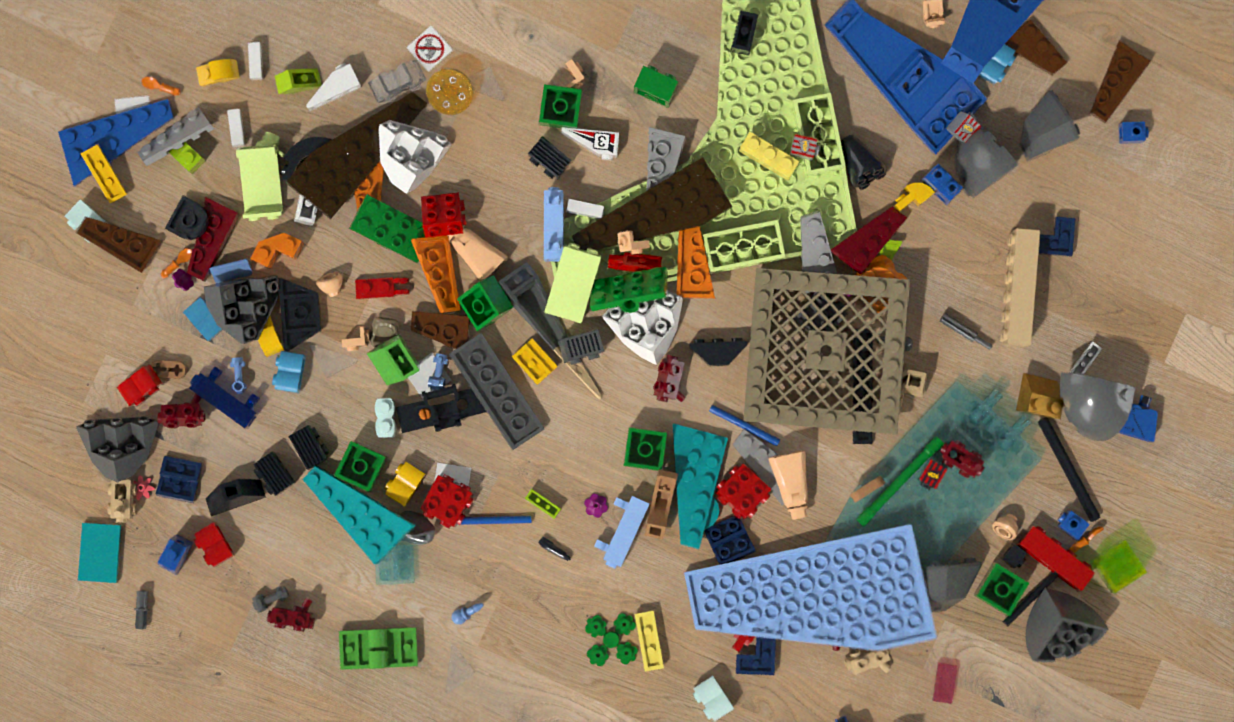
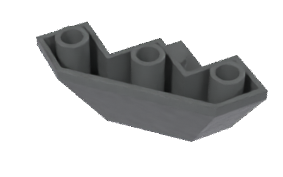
M1053 90L1049 91L1023 122L1020 146L1027 162L1047 155L1053 149L1079 139L1080 130L1078 125L1074 124L1068 110L1064 108Z
M277 276L238 279L205 286L206 306L217 326L241 344L258 340L279 297Z
M149 416L90 419L76 427L92 463L105 478L120 482L133 476L148 459L158 427V421Z
M966 558L962 563H959V560H948V564L942 565V562H930L931 566L926 567L928 587L926 592L931 612L946 611L966 598L982 566L981 561H976V558Z

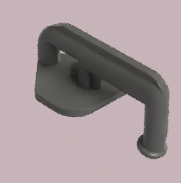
M404 511L400 514L405 520L416 524L402 541L423 545L433 540L435 527L426 516L414 511Z

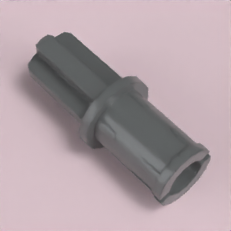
M136 591V608H134L136 610L135 628L146 629L147 611L150 610L148 609L149 591Z

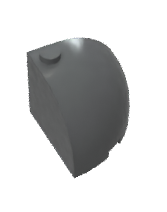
M982 126L971 135L966 143L960 141L955 153L957 176L963 184L962 189L965 194L972 198H975L1018 166V163L1004 146H998L995 143L997 139L992 133L982 131L984 130Z
M1061 372L1060 396L1064 400L1065 408L1063 410L1069 422L1073 423L1077 428L1076 431L1093 441H1106L1119 433L1129 417L1136 387L1101 378Z
M1045 588L1033 605L1028 617L1026 646L1032 661L1055 662L1057 658L1066 657L1068 659L1082 653L1081 649L1089 644L1093 646L1106 634L1109 628L1099 614L1083 601L1070 594Z

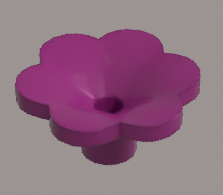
M178 269L172 274L175 287L188 291L194 286L192 275L183 269Z
M592 494L584 502V505L587 507L586 513L596 518L601 517L602 513L608 510L604 496L599 497L597 494Z

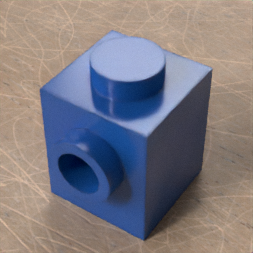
M1122 122L1119 124V144L1143 143L1148 138L1149 130L1148 127H1145V122Z
M1071 510L1064 511L1057 520L1059 521L1057 527L1075 540H1079L1090 525Z

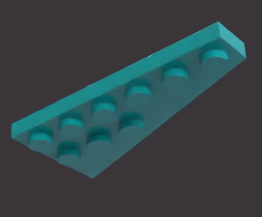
M672 423L675 473H677L676 488L680 545L699 550L728 438Z
M315 466L302 479L374 565L379 564L416 526V524L405 520L401 515L390 511L386 506L366 494L355 490L351 485L340 481L336 476L319 466Z

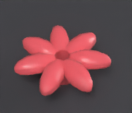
M139 475L138 482L134 481L133 484H137V500H140L142 495L148 499L150 498L148 491L155 489L152 486H148L151 478L144 481L143 477Z

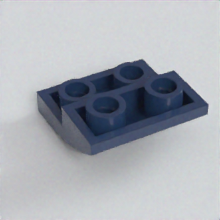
M736 516L704 530L719 565L735 562L756 552L741 519Z

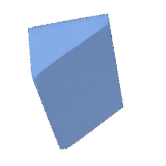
M247 259L210 268L216 283L253 274L251 263Z

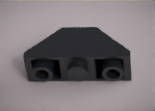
M718 338L706 343L704 339H694L693 343H689V348L709 367L728 366L747 346V341H743V338H731V342H724L723 338Z
M236 479L219 485L205 499L212 517L266 498L260 479Z

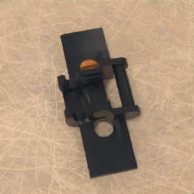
M455 383L450 387L430 392L422 391L423 401L396 407L402 434L434 426L435 432H439L442 429L462 426L460 419L486 413V410L472 389L457 392ZM454 393L455 400L429 406V399ZM460 399L468 402V407L465 410H460L457 407V402Z

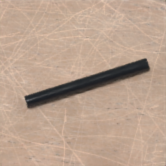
M1051 572L1013 610L1011 615L1007 616L1002 622L1008 627L1059 574Z

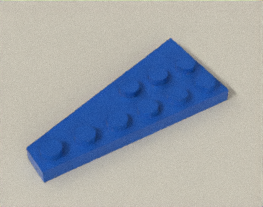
M166 99L58 131L74 187L93 175L81 155L82 152L99 144L107 160L111 163L127 152L132 146L144 140L152 132L157 131L174 119L170 101Z

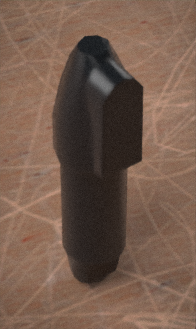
M544 537L539 540L538 543L543 549L566 561L571 560V557L565 551L554 546L550 540Z

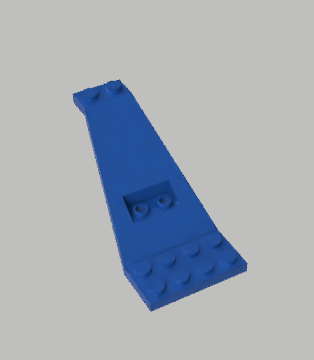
M847 0L824 24L905 123L933 154H937L953 137L946 128L960 111L967 114L971 112L974 115L988 100L974 83L941 64L943 59L864 12L855 0Z
M969 0L952 46L941 64L974 83L984 66L1044 0H1018L1017 2H1012L1011 0Z

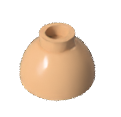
M339 272L326 274L320 277L316 284L320 290L328 293L329 297L340 294L339 289L343 282L342 274Z
M1007 514L996 519L992 524V528L1000 537L1013 540L1018 534L1017 518L1012 514Z

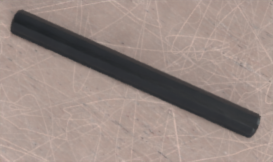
M1045 417L1039 420L1038 425L1090 522L1098 520L1100 515L1049 419Z

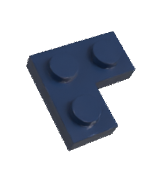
M1055 217L1054 235L1040 234L1038 254L1072 257L1075 218Z
M756 637L755 655L736 654V674L775 675L776 639Z

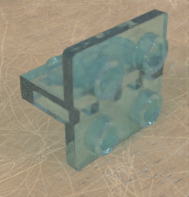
M396 545L379 564L375 565L377 585L415 582L413 545Z

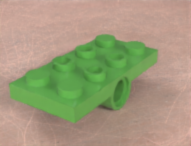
M417 627L339 631L340 670L418 666Z

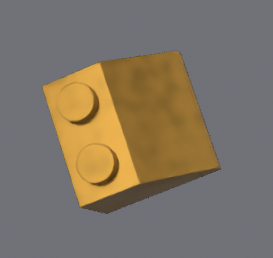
M1023 373L1016 411L1050 419H1061L1064 400L1060 396L1058 381Z

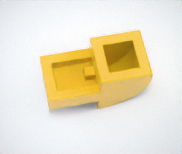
M236 59L215 60L208 62L209 64L196 67L199 85L203 87L240 78Z
M924 183L909 184L904 188L908 195L902 194L895 200L897 204L894 208L900 212L912 201L917 206H920L935 192Z
M269 316L258 339L266 357L284 350L271 316Z

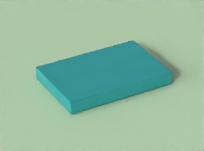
M82 523L78 581L117 583L122 525Z

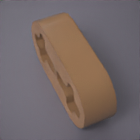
M157 360L151 363L153 370L158 364H160V367L167 368L166 371H160L157 375L159 378L182 379L187 374L185 364L178 361ZM177 365H179V368L183 369V371L176 376L175 372H170V368H177Z
M880 475L851 493L850 496L856 503L886 483Z

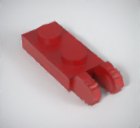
M392 277L355 280L356 299L410 294L409 290H395L394 284H406L409 282V278L394 279Z

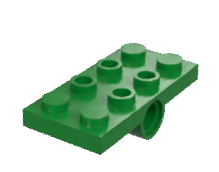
M366 194L349 229L384 248L418 263L419 259L411 240L425 238L423 223Z
M666 266L594 280L590 297L592 312L620 306L622 311L634 313L638 311L640 302L666 298L668 279Z

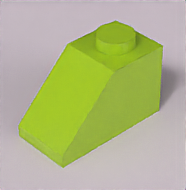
M318 68L289 69L275 75L278 94H294L322 86Z
M186 142L179 149L169 150V153L192 175L205 162Z

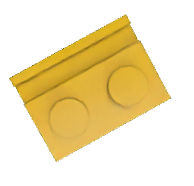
M533 338L512 356L536 385L540 384L558 367Z

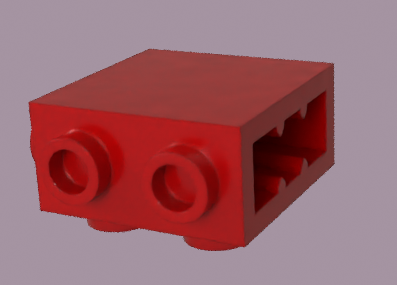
M459 192L421 196L425 238L463 234L466 217L465 214H462V211H465L464 199L460 200Z
M743 463L740 467L736 465L729 472L732 476L727 481L723 479L717 486L719 490L715 493L718 495L717 499L725 506L726 504L732 508L731 512L739 519L741 517L745 519L747 516L751 518L758 511L756 506L760 502L764 504L771 496L769 492L772 490Z
M444 474L443 477L437 476L420 509L424 511L422 515L432 520L436 517L441 520L439 524L450 529L451 526L456 527L457 524H462L465 518L463 513L466 507H471L474 501L472 497L474 493L470 492L471 487L463 483L459 486L453 483L454 478Z

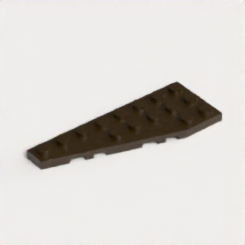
M409 93L311 152L286 181V184L331 220L379 163L380 124L392 120L410 125L427 103L416 93Z
M702 157L571 237L575 244L580 245L579 249L586 251L587 248L599 250L619 245L618 233L632 231L633 241L635 242L668 233L697 228L731 209L733 206Z

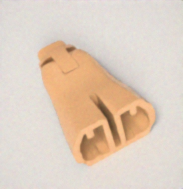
M464 226L463 234L448 235L454 249L480 281L494 275V270L498 271L509 258L476 233L464 228Z
M805 450L769 457L768 459L783 502L788 508V512H791L792 520L807 517L808 490Z

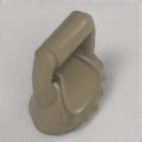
M374 318L370 341L371 345L376 348L384 342L376 341L375 337L393 338L398 335L399 324L396 319Z

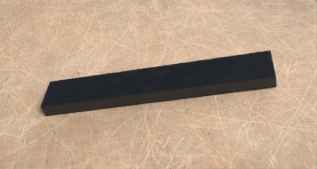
M865 329L860 333V336L866 342L873 334L869 329ZM858 337L853 339V349L856 351L863 345ZM872 341V342L869 343L868 345H869V346L871 347V349L873 350V341ZM866 347L858 353L864 361L872 355ZM856 356L853 357V370L862 364ZM872 359V360H870V361L867 363V365H868V366L870 367V369L873 371V359ZM864 366L856 372L862 380L870 375V372ZM853 375V388H854V387H856L860 382H859L858 379ZM873 377L865 383L871 391L873 390ZM863 385L855 391L860 399L869 394ZM853 396V406H854V405H856V404L858 403V401H857V399ZM872 396L863 402L869 410L872 409ZM859 405L855 410H853L857 412H867L862 407V405ZM853 431V444H872V432Z

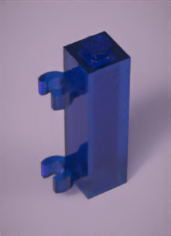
M214 367L208 377L200 373L191 379L189 389L243 428L248 429L259 413L252 408L260 398L252 393L247 402L243 403L215 383L223 373L219 368Z

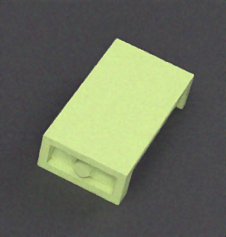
M276 144L238 147L236 149V157L239 158L245 210L243 219L248 218L249 221L260 220V217L278 219L284 211Z
M569 243V245L564 244L544 313L582 323L601 255L598 254L599 251L587 248L586 251L579 249L580 245Z

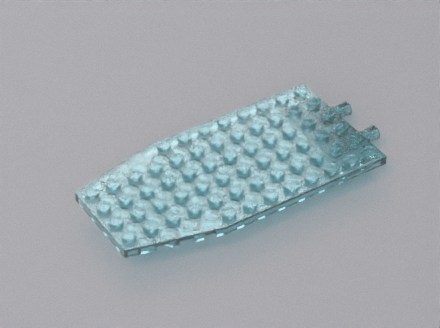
M956 381L853 492L880 475L886 484L856 503L850 496L825 542L911 524L923 579L925 580L927 578L926 567L931 566L930 562H942V565H944L1042 460L1029 448L1030 445L1020 435L1032 422L1029 419L1026 420L1027 417L1022 415L1012 427L1009 426L992 410L995 404L1003 398L1001 393L994 398L999 392L994 388L983 401L974 393H970L959 381ZM935 436L943 443L946 442L948 444L950 441L955 442L958 440L966 445L965 449L969 452L974 450L982 455L981 459L985 461L983 472L979 477L976 475L975 478L969 477L967 479L958 473L960 470L955 466L951 469L942 463L944 459L940 458L942 453L939 452V449L928 460L931 459L948 470L936 489L931 488L929 491L920 486L921 482L917 480L927 464V460L884 504L865 527L856 520L910 465ZM951 451L950 456L952 458H955L957 453L955 451Z

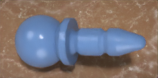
M479 603L469 608L463 607L462 609L455 610L451 616L452 621L457 625L463 624L471 618L472 614L480 611L484 604Z

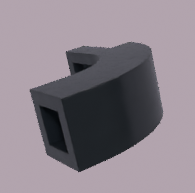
M310 137L292 146L284 156V159L290 163L284 166L281 173L283 175L282 179L286 182L311 152L332 139Z

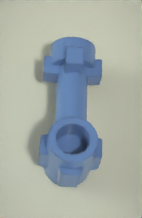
M436 353V357L433 359V362L436 363L435 374L430 376L428 380V387L433 390L445 388L446 379L442 378L444 364H448V355Z
M242 357L231 358L230 367L234 368L235 382L231 385L232 390L236 391L237 394H243L247 389V384L243 382L242 367L245 366V361H243Z

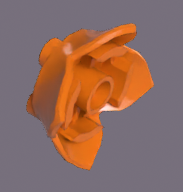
M884 255L877 256L861 275L858 272L855 274V276L907 279L905 275L895 270L892 260ZM863 296L868 303H870L876 298L872 296ZM882 297L888 304L889 298ZM880 299L872 305V308L877 313H880L886 307Z

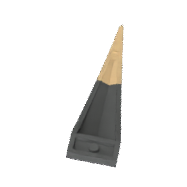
M526 262L498 283L517 312L563 360L558 341L568 336L557 316L544 313L548 296L538 275ZM570 362L565 363L598 399L602 398L582 362L571 365Z

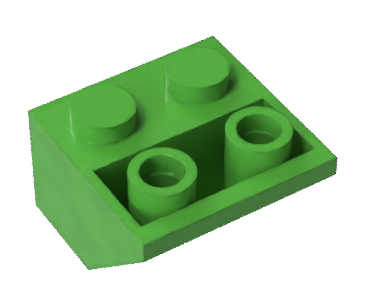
M400 333L367 352L368 357L386 385L403 381L420 371L419 363Z

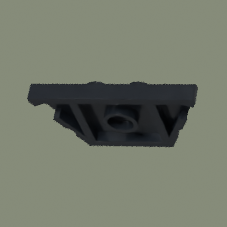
M278 278L284 352H288L322 331L319 293L283 278Z

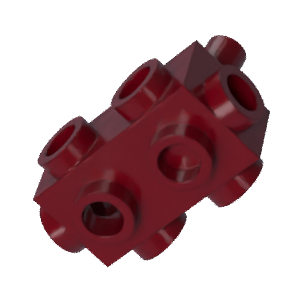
M667 355V358H662L658 366L659 373L657 381L653 386V395L657 396L656 400L668 402V399H677L682 402L685 399V396L679 391L685 363L678 361L676 356Z
M195 394L190 403L161 405V412H158L157 415L158 423H162L164 427L171 429L183 426L188 428L202 426V422L206 420L205 411L202 410L199 404L202 397Z
M958 440L955 442L950 441L949 444L945 442L939 451L942 453L940 458L944 459L942 461L944 465L951 469L955 466L960 470L958 473L967 479L981 475L985 468L983 466L985 461L981 459L982 455L974 450L969 452L965 449L966 445ZM951 451H955L957 453L955 458H952L950 456Z
M306 597L301 607L294 606L293 610L272 607V611H268L267 622L273 623L274 627L286 629V626H292L294 631L305 632V629H313L315 618L312 617L313 613L307 611L313 601Z

